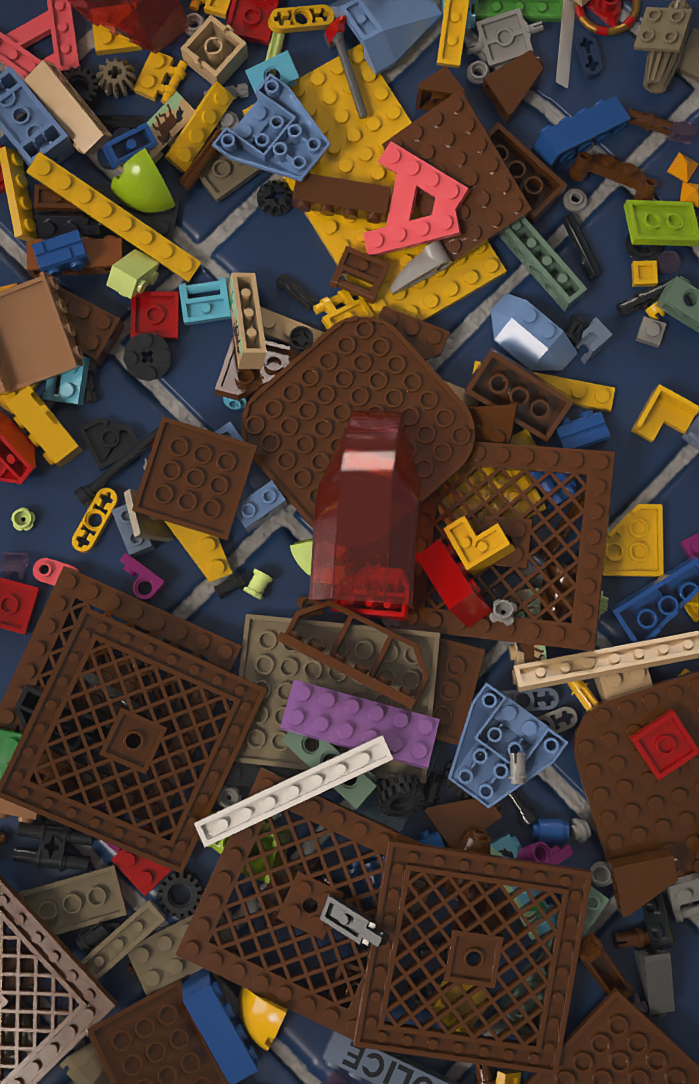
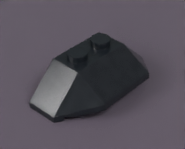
M26 684L14 707L24 730L45 687ZM71 699L76 712L89 707L77 700ZM68 701L60 718L72 714ZM95 710L99 722L108 719L98 710ZM91 711L77 716L81 728L96 724ZM74 718L60 723L64 735L78 730ZM113 722L101 726L105 738ZM57 725L49 741L61 737ZM97 728L84 733L88 745L101 741ZM80 735L67 739L71 752L84 747ZM63 741L49 746L50 749L61 754H67ZM102 746L90 750L91 754L99 752ZM87 752L73 756V759L86 756Z

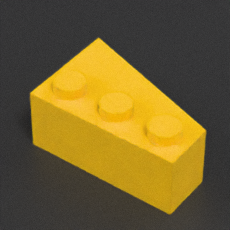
M29 385L6 402L7 406L16 415L13 419L22 429L26 428L30 432L28 438L36 447L41 446L44 449L45 453L42 455L51 466L55 463L61 469L83 451L44 401L41 400L40 396Z

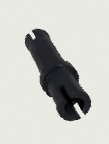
M673 278L644 292L638 291L634 293L633 297L617 303L616 309L620 317L623 318L639 309L644 310L647 308V305L658 301L666 284Z

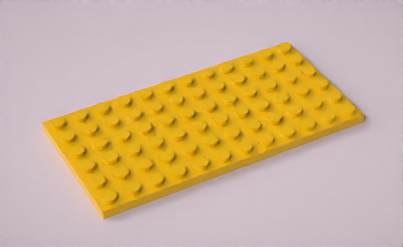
M362 44L355 46L347 52L368 117L364 119L359 118L339 56L297 79V84L290 87L331 144L330 148L309 174L391 187L385 223L373 224L367 222L366 219L360 218L349 220L342 215L336 214L325 216L318 211L312 210L304 212L337 266L346 246L367 254L363 233L386 227L396 174L378 162L385 151L382 144L412 123L382 75H375L365 61ZM253 105L242 110L244 116L247 114V112L251 109ZM282 176L285 183H288L289 188L294 191L295 180ZM416 203L412 220L423 217ZM430 242L374 257L389 263L390 268L375 303H366L377 318L383 306H386L425 322L505 275L507 270L489 242H486L443 271L402 292L392 295L390 288L398 274L412 259L422 253V250L427 245L433 243ZM343 273L347 281L371 291L373 285Z

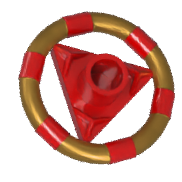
M589 0L585 4L589 10L610 27L594 24L586 16L584 7L575 1L574 10L579 22L590 32L601 36H615L627 31L636 22L640 13V0H630L632 3L631 13L618 26L622 0Z

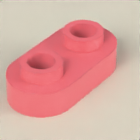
M49 558L39 559L33 567V574L37 580L55 586L63 566L78 572L80 571L74 566ZM42 567H49L47 574H42Z

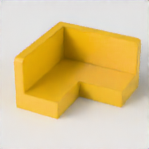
M659 384L650 395L631 432L651 443L654 441L663 423L684 434L694 416L699 413V406Z
M465 516L443 528L466 570L472 575L479 573L516 550L498 523L479 535H476Z

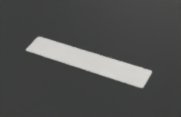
M563 0L556 82L565 88H568L575 19L573 0Z

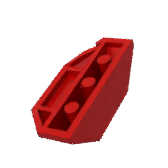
M0 410V481L24 484L36 468L35 447L11 419Z
M363 567L350 577L348 584L336 587L334 603L362 617L405 621L408 616L411 591L403 569ZM332 608V611H333V612L342 613V612H340V611H338V610Z

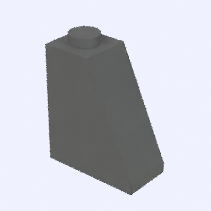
M651 946L634 948L644 1010L656 1018L668 1016V1012L675 1011L670 953L662 947L652 950Z

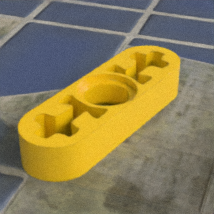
M324 4L278 8L272 11L268 19V26L271 31L277 34L324 30L333 22L334 12L331 7ZM320 13H323V16L327 17L326 21H323V18L319 17ZM303 14L307 19V23H298L295 15ZM276 17H279L280 21H284L282 25L275 21Z
M103 488L97 492L72 537V545L79 552L88 553L97 544L113 515L111 510L117 508L119 504V497L114 490ZM111 494L110 497L113 499V502L106 503L103 508L105 511H108L106 515L102 511L95 509L97 505L102 508L104 504L102 500L103 495L108 496ZM94 514H99L102 517V523L98 527H92L89 524V519ZM86 526L89 530L96 533L94 536L89 533L87 540L90 542L89 545H83L80 548L81 543L78 540L80 537H86L88 533L84 530Z

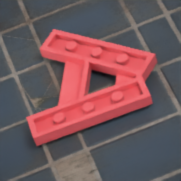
M47 0L48 11L6 35L0 32V62L6 67L11 66L19 76L25 79L42 61L25 50V48L51 34L54 53L43 60L53 62L61 73L65 70L67 73H70L69 68L71 67L77 71V66H80L71 0Z
M391 141L378 161L380 165L396 174L387 225L384 228L363 233L367 255L372 257L461 235L457 211L470 192L466 186ZM419 188L435 198L433 212L430 216L412 220Z

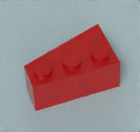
M438 539L419 553L416 558L448 609L463 624L470 628L492 612V609L480 594L481 589L477 583L468 577L467 574L470 572L466 570L462 561L458 562L455 558L458 556L451 544L446 546Z

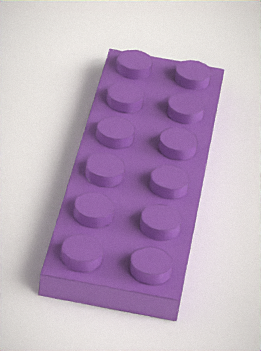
M293 680L280 730L350 749L383 735L393 761L427 770L440 719Z

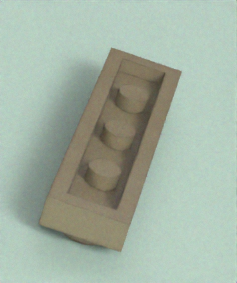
M151 899L148 900L80 962L98 980L166 919V916Z

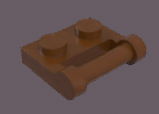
M346 246L329 286L337 289V287L367 299L366 302L374 304L390 264ZM343 273L373 285L371 291L342 279Z

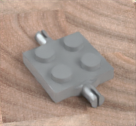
M520 8L477 21L475 26L479 36L478 42L465 45L468 55L481 51L486 58L489 69L509 63L529 50L534 52L530 36L531 34L544 31L542 21L528 25L523 19Z

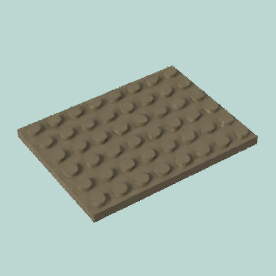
M246 614L239 676L266 688L267 691L234 762L302 770L311 768L281 741L288 733L287 731L280 730L293 680L433 717L441 633L386 628L419 645L430 678L413 710L277 641L280 632H286L292 618ZM300 619L294 632L302 636L301 642L310 645L312 641L324 647L323 653L329 655L344 623ZM352 624L337 654L346 658L345 664L353 668L355 664H358L368 669L367 675H369L388 635L370 626ZM393 639L374 679L380 675L391 681L390 687L398 691L400 687H403L415 695L423 676L414 649ZM310 738L307 742L308 749L312 752L316 751L319 748V741ZM342 746L337 747L343 753L351 750ZM329 754L326 758V761L336 757V755ZM393 760L370 770L377 778L389 779L391 776L397 778L398 774H402V777L405 774H410V777L414 775L417 779L419 778L420 783H426L427 779L426 769Z

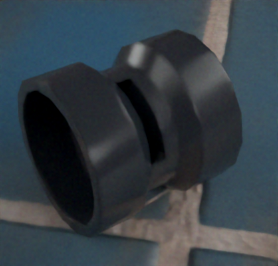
M297 326L290 332L291 350L296 355H299L310 347L313 343V334L309 328Z

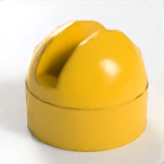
M655 302L646 308L645 311L650 318L659 320L658 312L663 317L666 312L655 306L657 304Z

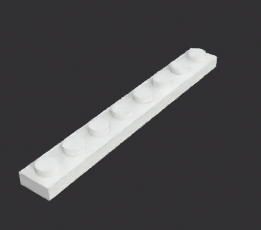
M383 735L209 815L195 822L194 825L204 847L209 846L393 760V757Z

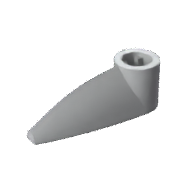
M435 241L427 245L422 250V253L417 255L402 269L390 288L392 295L432 277L451 265L452 261L441 241Z

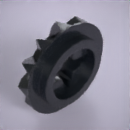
M280 179L277 181L268 180L267 183L261 185L257 193L258 206L267 215L281 216L287 213L293 205V190L289 188L288 183H284ZM272 190L277 195H282L279 196V205H277L274 199H269L272 197Z
M629 233L624 241L625 251L629 254L630 259L636 261H652L656 259L661 253L663 246L647 245L646 248L648 250L643 248L638 251L639 245H632Z

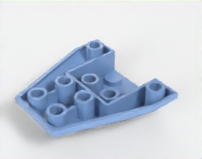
M338 0L329 5L334 12L335 18L346 15L347 19L345 22L363 45L364 59L375 75L396 65L442 17V12L433 0Z
M270 73L256 90V103L233 131L226 127L213 142L212 147L230 160L302 182L330 148L331 144L290 87Z
M486 682L471 702L448 779L487 808H490L523 785L511 784V779H508V776H511L509 753H526L525 769L526 776H528L527 782L553 764L569 742L514 700Z

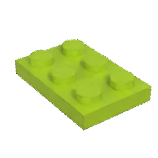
M626 200L624 210L632 245H699V227L693 202Z

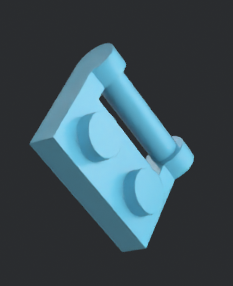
M226 277L218 278L219 281L186 285V283L179 284L185 325L231 319ZM220 290L219 295L188 299L189 294Z
M84 356V359H82L84 366L61 374L59 394H54L57 376L48 379L45 392H42L41 400L83 405L90 358Z

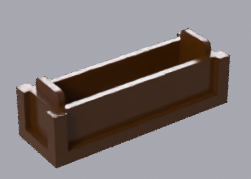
M593 932L581 940L578 957L607 996L614 987L620 990L627 998L633 995L636 991L624 978L603 948L600 940Z

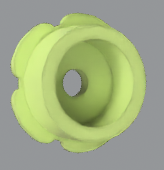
M19 508L12 514L11 520L14 528L19 531L30 530L34 525L35 514L29 511L28 508Z

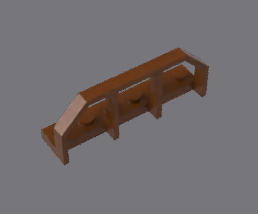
M330 600L296 611L286 632H280L277 641L413 710L430 679L418 644ZM332 607L348 615V618L329 655L323 653L324 647L312 641L310 645L301 642L302 636L295 633L294 630L302 616ZM354 619L388 635L369 675H367L368 669L358 664H355L353 668L345 664L346 658L337 654ZM393 639L414 649L423 676L415 695L403 687H400L399 691L390 687L391 681L380 675L374 679Z

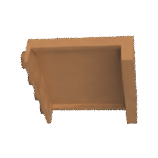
M40 272V277L0 292V395H8L24 389L28 385L32 386L84 366L82 359H84L83 352L78 345L76 346L74 340V327L68 322L65 315L67 313L66 305L59 298L57 292L59 290L58 282L49 273Z

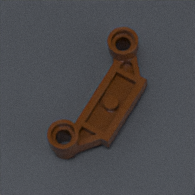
M579 152L576 161L572 163L569 169V176L576 181H584L588 172H592L636 190L633 200L653 201L654 191L658 185L656 180L647 178L642 173V169L637 168L634 164L624 163L607 154L590 155L586 152Z

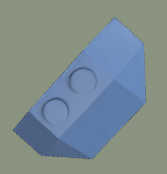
M506 293L491 309L494 341L528 370L562 372L578 354L565 332L527 300Z

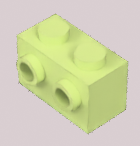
M134 249L112 265L106 285L116 290L120 295L132 299L138 293H143L147 286L153 285L159 275L157 272L159 262Z

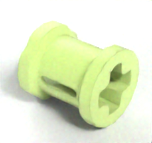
M254 569V576L248 587H244L243 591L262 600L264 598L262 594L269 582L273 581V578Z

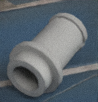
M509 753L511 776H508V779H511V784H526V779H528L525 769L526 753Z

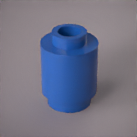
M537 818L536 823H532V838L536 839L537 842H544L545 844H562L563 841H569L568 821H562L560 818Z

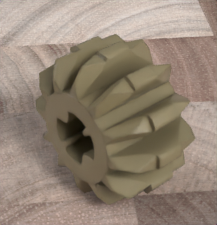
M115 56L112 62L106 58L107 65L99 64L100 72L96 75L100 89L105 90V94L108 97L113 93L117 99L122 93L127 97V90L134 91L133 83L137 81L134 67L129 65L126 59L119 61L117 56Z

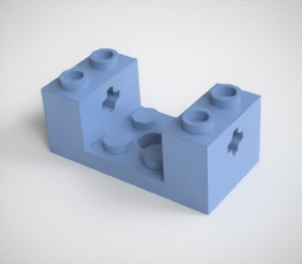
M10 66L0 73V129L19 151L27 166L30 167L39 152L58 165L76 151L69 136ZM24 112L28 114L24 121H16V116L19 113Z
M231 422L215 431V433L244 441ZM254 460L236 513V517L248 533L287 507V502L281 492Z

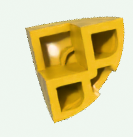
M241 986L238 1008L243 1027L258 1046L268 1051L286 1015L287 1008Z

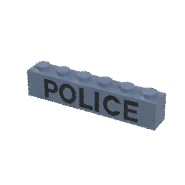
M332 1031L323 1051V1059L326 1060L325 1063L336 1070H339L341 1067L349 1071L348 1074L359 1081H362L364 1078L372 1082V1084H461L396 1052L354 1047L353 1040L335 1031Z

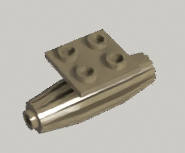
M685 0L672 1L667 8L646 7L634 44V50L649 51L643 87L650 93L661 94L665 92L679 66L693 10Z

